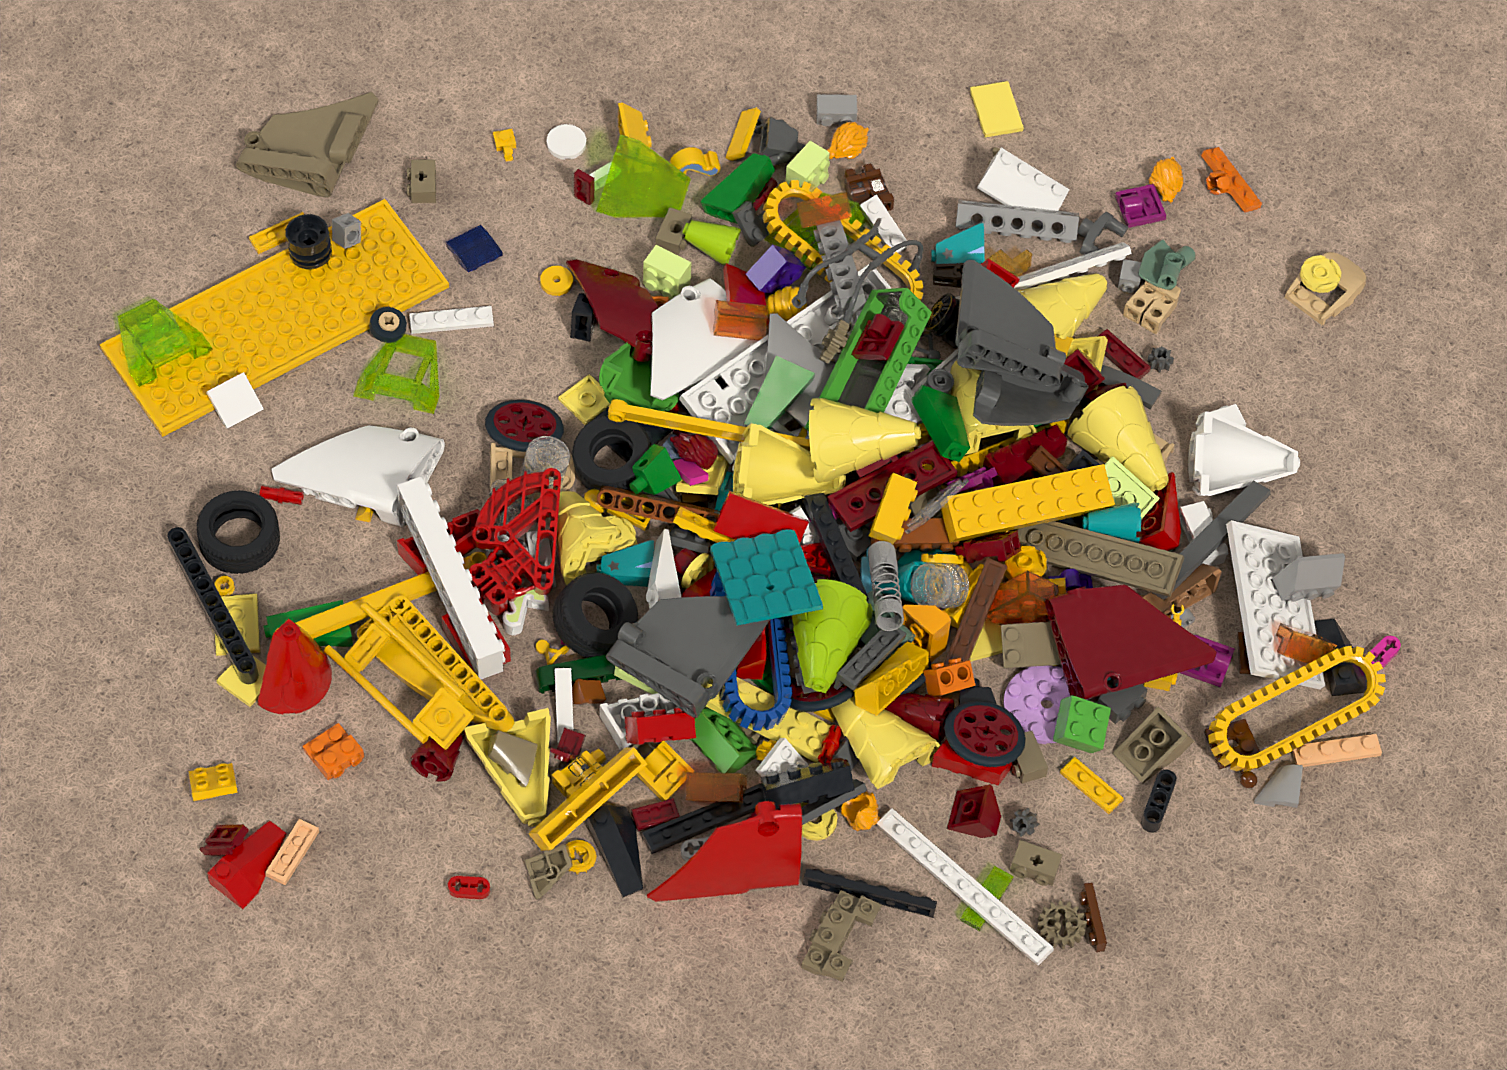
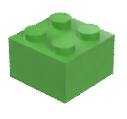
M1073 695L1062 699L1053 741L1088 753L1103 750L1111 708Z

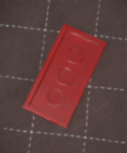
M726 263L723 273L727 305L762 321L765 320L768 315L765 292L759 291L746 275V271Z
M729 491L713 531L737 540L739 538H754L761 534H775L782 530H794L800 544L809 521Z

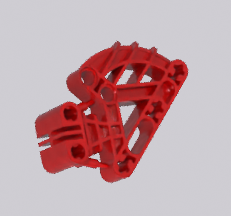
M548 468L544 472L527 474V471H524L522 476L512 480L507 478V482L497 490L493 488L492 495L485 502L477 517L475 528L472 532V542L477 548L493 550V552H490L486 560L481 564L476 563L470 567L471 584L473 587L476 586L478 588L481 601H484L486 608L493 615H502L507 611L508 600L511 602L515 601L517 597L527 594L526 592L534 589L539 595H547L552 590L561 474L555 468ZM549 477H554L553 489L549 488ZM541 492L540 497L524 510L525 496ZM522 498L521 513L506 524L507 507ZM504 512L503 526H496L497 520ZM546 518H550V530H545ZM538 523L536 556L534 559L517 539ZM479 533H485L488 537L481 541L476 536ZM500 535H507L509 540L500 542L498 537ZM544 538H548L553 542L552 562L548 566H542L538 562L539 544ZM498 550L503 551L510 558L505 561L501 557L499 558L498 565L493 563ZM522 573L533 584L532 586L522 587L517 590L514 587L515 582L519 586L522 584L520 578ZM542 574H546L545 587L541 586Z

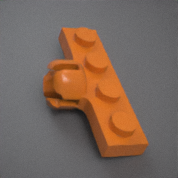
M1220 147L1203 151L1201 156L1213 171L1206 179L1207 189L1211 190L1210 193L1214 195L1229 193L1244 213L1254 211L1262 206V202Z

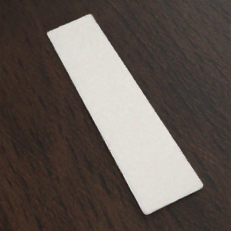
M571 668L555 669L557 743L560 741L564 728L573 730Z

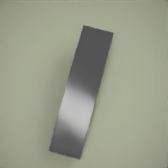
M1102 365L1101 373L1105 380L1098 387L1126 383L1127 388L1130 386L1135 388L1138 395L1141 396L1143 406L1151 410L1159 398L1161 390L1122 371Z

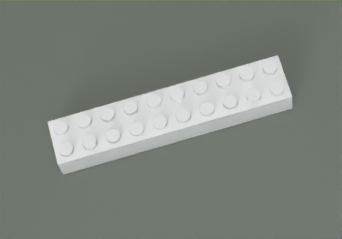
M422 476L398 484L399 508L476 675L480 679H484L503 672V663L505 662L503 642L501 639L497 640L495 625L493 621L489 622L487 608L485 604L481 605L479 601L480 594L478 588L472 586L469 569H464L462 565L464 564L460 551L456 552L455 539L452 534L449 535L447 532L448 525L445 518H441L439 515L440 508L437 501H433L431 498L432 491L430 485L424 483Z

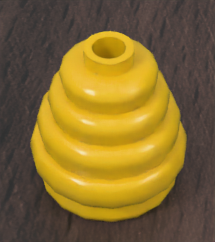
M786 286L765 298L768 314L765 321L769 322L770 314H778L787 322L807 308V302L801 308H796L792 304V299L797 295L800 287Z

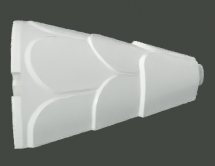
M1203 412L1196 421L1198 428L1197 431L1192 432L1188 453L1189 480L1194 482L1195 486H1193L1192 490L1196 495L1211 496L1232 489H1240L1248 486L1253 480L1259 483L1269 482L1297 473L1299 469L1300 459L1298 451L1269 436H1262L1243 425L1240 426L1215 413Z

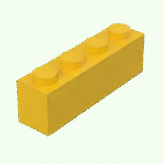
M907 641L855 689V706L877 716L923 673V670L929 668V652Z

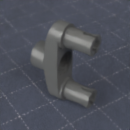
M1108 212L1103 213L1095 222L1085 218L1077 231L1079 235L1085 238L1079 253L1085 255L1101 250L1094 243L1097 236L1099 237L1104 229H1109L1123 237L1129 226L1119 222Z

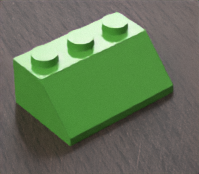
M710 708L703 709L698 718H695L696 738L690 740L697 743L702 749V753L714 762L719 772L723 774L735 773L757 758V746L751 743L733 720Z

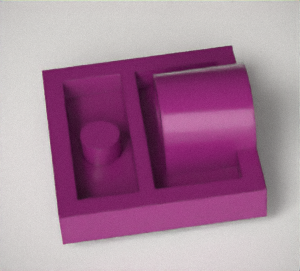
M1154 184L1115 193L1116 201L1126 226H1129L1128 228L1166 220V213Z
M982 467L970 474H964L957 479L947 482V487L940 490L942 497L945 498L966 489L972 492L994 487L992 478L998 474L995 467L988 470Z
M1194 634V636L1216 650L1215 660L1213 663L1183 671L1180 674L1221 688L1235 648Z

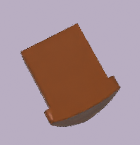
M577 679L572 686V704H599L606 700L600 680Z

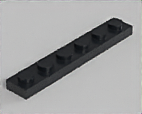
M819 493L804 496L802 501L836 581L846 583L860 590L867 597L866 601L868 602L869 597L825 494Z
M757 784L642 832V837L651 854L755 812V806L765 801L762 784Z
M806 869L804 875V886L839 894L840 890L859 899L861 896H864L884 906L934 918L937 901H933L926 896L918 897L906 891L898 892L890 890L886 886H874L862 880L854 881L846 879L842 875L826 874L819 869Z

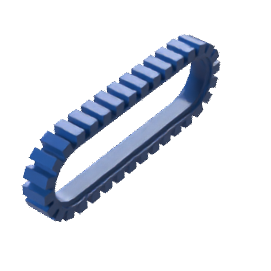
M716 571L711 583L710 596H726L718 571ZM782 617L771 619L766 625L775 701L774 707L769 710L758 711L745 705L738 693L736 669L720 691V700H724L722 706L725 712L731 711L729 718L734 722L741 718L742 721L739 726L746 729L750 723H752L754 731H761L763 726L766 730L772 729L775 724L778 725L783 720L791 704L792 687H789L791 678L788 676L790 669L789 664H787L788 653H785L787 642L784 641L786 633L783 630L785 624Z

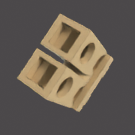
M1145 281L1126 303L1123 316L1137 324L1141 322L1142 327L1157 334L1162 324L1176 308L1181 289L1175 286L1173 289L1166 290Z

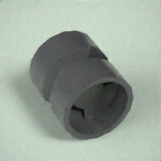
M936 369L929 373L925 386L951 395L954 378L950 372Z

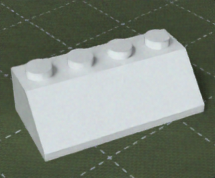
M1000 148L993 157L977 187L1004 205L1057 211L1069 191L1065 186L1003 148ZM1040 220L1033 221V223L1040 227L1043 225Z

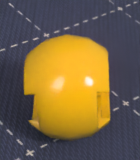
M588 490L584 494V499L590 503L591 507L602 514L605 508L601 507L597 502L599 490ZM604 493L601 495L603 501H605Z

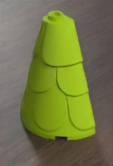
M819 579L815 584L823 604V609L792 615L799 651L797 655L804 684L815 691L826 693L835 681L837 673L847 664V659L856 649L859 640L870 626L873 609L872 605L866 601L867 597L855 587L839 581Z

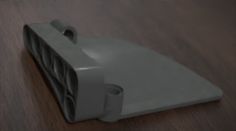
M726 596L661 599L638 622L633 624L626 622L621 627L618 633V640L609 650L606 658L616 667L661 694L691 717L698 718L710 699L718 695L771 619L736 626ZM706 684H712L709 688H703Z

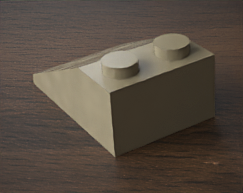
M1050 622L1001 625L1005 669L1061 665Z
M1157 707L1113 754L1142 783H1145L1177 759L1194 740L1160 707Z

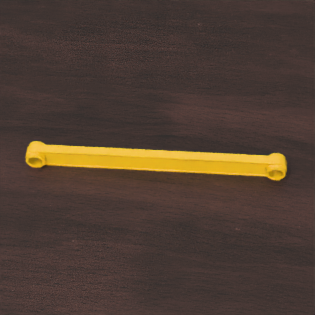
M618 399L612 400L608 409V418L615 422L627 420L738 442H744L746 438L743 437V433L747 427L632 406ZM776 433L810 451L809 439Z
M474 552L470 556L463 558L464 564L462 565L464 569H470L476 563L481 564L487 557L482 552ZM428 571L298 621L296 624L308 632L312 638H316L370 617L361 609V605L364 602H367L378 612L397 596H405L409 601L435 592L437 589Z

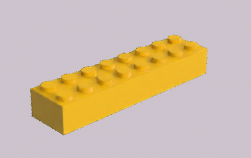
M1104 464L948 496L939 502L950 543L1087 514V512L1110 508L1115 505Z

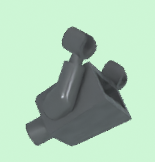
M770 117L764 123L762 119H758L754 133L761 134L759 155L768 156L773 166L789 163L806 146L798 142L799 132L790 127L784 120H776Z

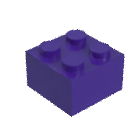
M772 245L746 275L759 291L775 294L777 290L790 286L795 280L799 279L806 266L794 255L793 251Z

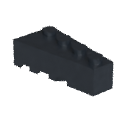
M843 758L832 759L830 763L826 764L812 763L809 767L802 769L800 767H792L787 772L782 773L769 772L765 776L760 777L764 800L774 802L776 810L779 809V805L799 802L811 804L817 802L820 796L823 795L825 798H831L855 791L850 764L847 759L844 760Z

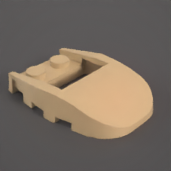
M1328 252L1321 256L1334 260L1340 267L1341 278L1337 286L1343 289L1345 293L1332 306H1329L1302 286L1300 274L1284 297L1321 325H1324L1325 320L1329 317H1335L1346 307H1349L1366 284V275L1359 266L1348 258L1333 252Z
M491 443V493L493 488L497 490L507 482V478L512 480V457L532 458V473L544 472L548 468L557 469L561 474L560 492L569 491L573 486L575 467L572 455L567 450L558 446H552L539 452H519L506 447H496V443ZM549 477V488L552 489L554 477ZM541 492L525 496V501L537 500Z

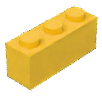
M895 473L891 475L869 533L870 537L889 542L892 545L896 540L901 539L904 528L901 526L903 521L908 520L911 509L908 508L910 501L914 502L918 490H915L917 482Z

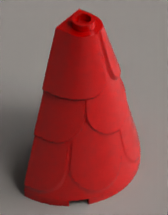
M288 619L273 633L258 698V706L269 712L282 715L301 713L317 705L327 694L332 681L331 664L323 648L317 644L308 632Z

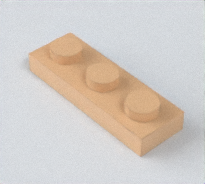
M299 819L265 872L266 877L286 886L318 835L319 828Z

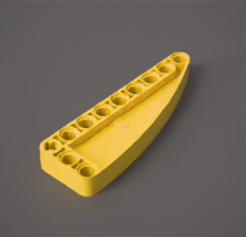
M405 596L395 597L378 611L380 615L466 693L465 697L459 702L475 715L471 720L472 722L477 724L485 723L486 727L502 732L509 731L514 726V718L504 704ZM372 618L360 626L357 631L358 639L372 623H375ZM390 636L389 641L375 656L388 671L429 701L441 687H444L434 675L392 636Z

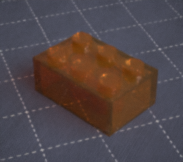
M1027 570L1000 585L987 620L1000 626L1032 623L1038 618L1047 615L1045 600L1059 595L1058 585Z

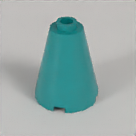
M1134 502L1087 512V516H1083V529L1139 543L1140 537H1136V532L1141 531V509L1138 508L1140 504Z
M915 561L898 567L901 600L922 604L931 598L935 584L934 581H931L930 574H933L927 563ZM893 582L882 583L878 587L882 589L892 588L896 584ZM883 590L881 592L884 595H894L897 591Z

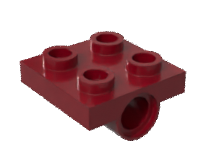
M876 314L873 320H868L852 355L855 359L888 360L904 325L901 321H891L885 315Z

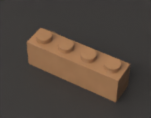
M1203 563L1172 592L1171 597L1163 600L1153 593L1140 596L1165 615L1171 616L1173 614L1170 608L1173 604L1174 612L1177 613L1181 611V604L1186 609L1215 593L1221 570Z

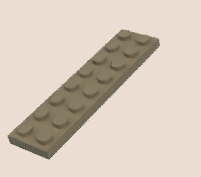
M1055 521L1018 529L1020 546H1033L1036 550L1043 551L1049 565L1064 569H1075L1079 573L1171 597L1184 561V556L1177 553Z

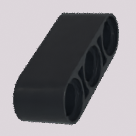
M1165 769L1160 771L1155 780L1141 820L1142 828L1147 832H1156L1161 827L1177 780L1175 773L1171 770ZM1162 782H1168L1170 785H1164ZM1155 800H1161L1163 803H1157ZM1148 818H1153V819H1155L1156 821H1155V822H1152V821L1148 820Z

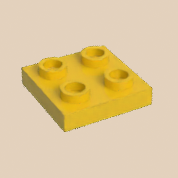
M662 741L644 759L647 765L636 776L661 801H664L695 771L665 741Z
M221 763L214 767H199L188 771L193 801L238 793L233 763Z

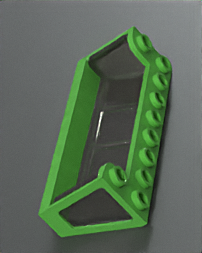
M908 288L872 290L819 399L825 398L849 406L854 405L876 413L884 412L932 312ZM876 314H882L891 321L902 322L904 328L888 360L854 358L852 352L868 320H873ZM808 420V422H807V424H806V426H805V429L808 430V431H809V420Z

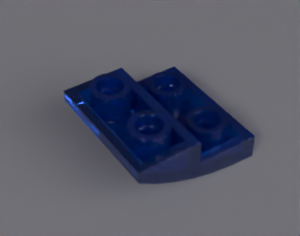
M482 225L446 242L447 248L457 257L458 263L467 272L474 271L480 266L503 256V252Z

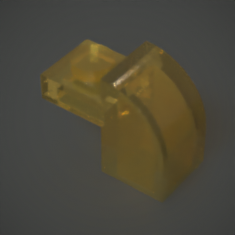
M1000 249L991 255L989 259L1018 277L1022 275V272H1026L1030 268L1032 253L1026 249L1011 259Z

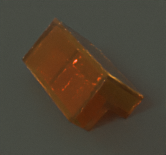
M847 191L796 203L802 229L852 218Z
M716 300L713 325L714 336L761 340L766 336L769 324V313L766 305Z
M1280 623L1276 636L1282 639L1277 652L1307 664L1334 651L1337 646L1322 636Z
M687 772V801L743 802V789H747V775L741 773Z

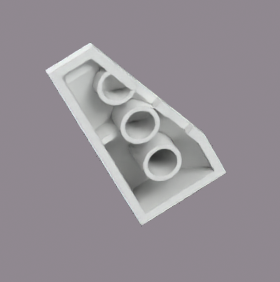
M668 529L663 530L655 544L646 593V600L649 602L650 609L661 599L682 598Z

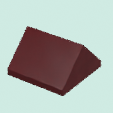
M1078 348L1066 358L1065 365L1080 371L1085 376V383L1088 385V389L1084 396L1105 380L1090 357Z

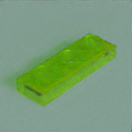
M994 866L982 886L1000 901L1012 883L1014 876ZM969 906L960 921L979 932L986 923Z

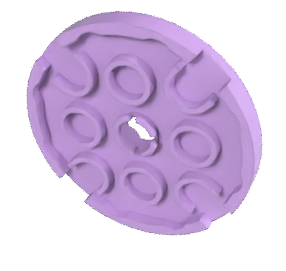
M1058 666L1026 668L1011 679L1005 690L1004 708L1019 720L1024 732L1032 730L1037 742L1040 744L1057 743L1053 741L1060 702L1062 699L1070 696L1063 668ZM1048 700L1051 701L1053 706L1051 708H1044L1041 702Z

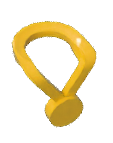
M539 640L535 646L538 653L545 655L547 665L553 664L561 654L565 655L569 651L566 645L560 650L550 648L546 640ZM548 652L556 653L550 660Z

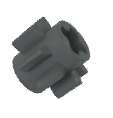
M1163 346L1157 349L1152 348V352L1148 355L1147 360L1152 362L1151 369L1155 368L1159 373L1164 369L1169 371L1170 365L1174 361V357L1170 356L1171 350H1167Z
M1026 808L1023 812L1020 809L1014 812L1016 817L1010 819L1013 822L1012 830L1020 833L1021 837L1026 833L1029 835L1035 832L1034 828L1039 825L1036 818L1037 813L1030 812L1029 808Z

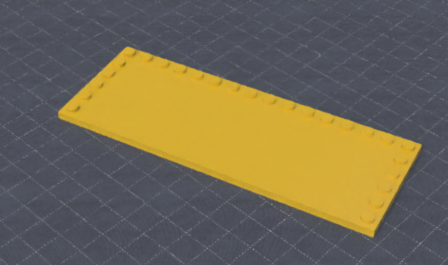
M386 199L352 215L361 221V242L350 248L344 249L332 240V226L328 227L332 245V256L325 265L316 269L299 268L292 262L287 248L100 344L101 350L162 437L214 411L215 408L206 392L239 374L245 373L254 390L369 330L370 318L379 308L392 307L403 312L449 288V282Z

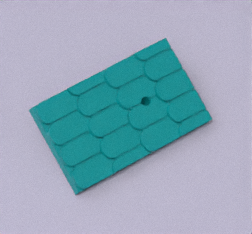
M782 530L775 534H761L754 538H739L733 542H718L710 546V551L736 626L823 609L818 589L794 530Z

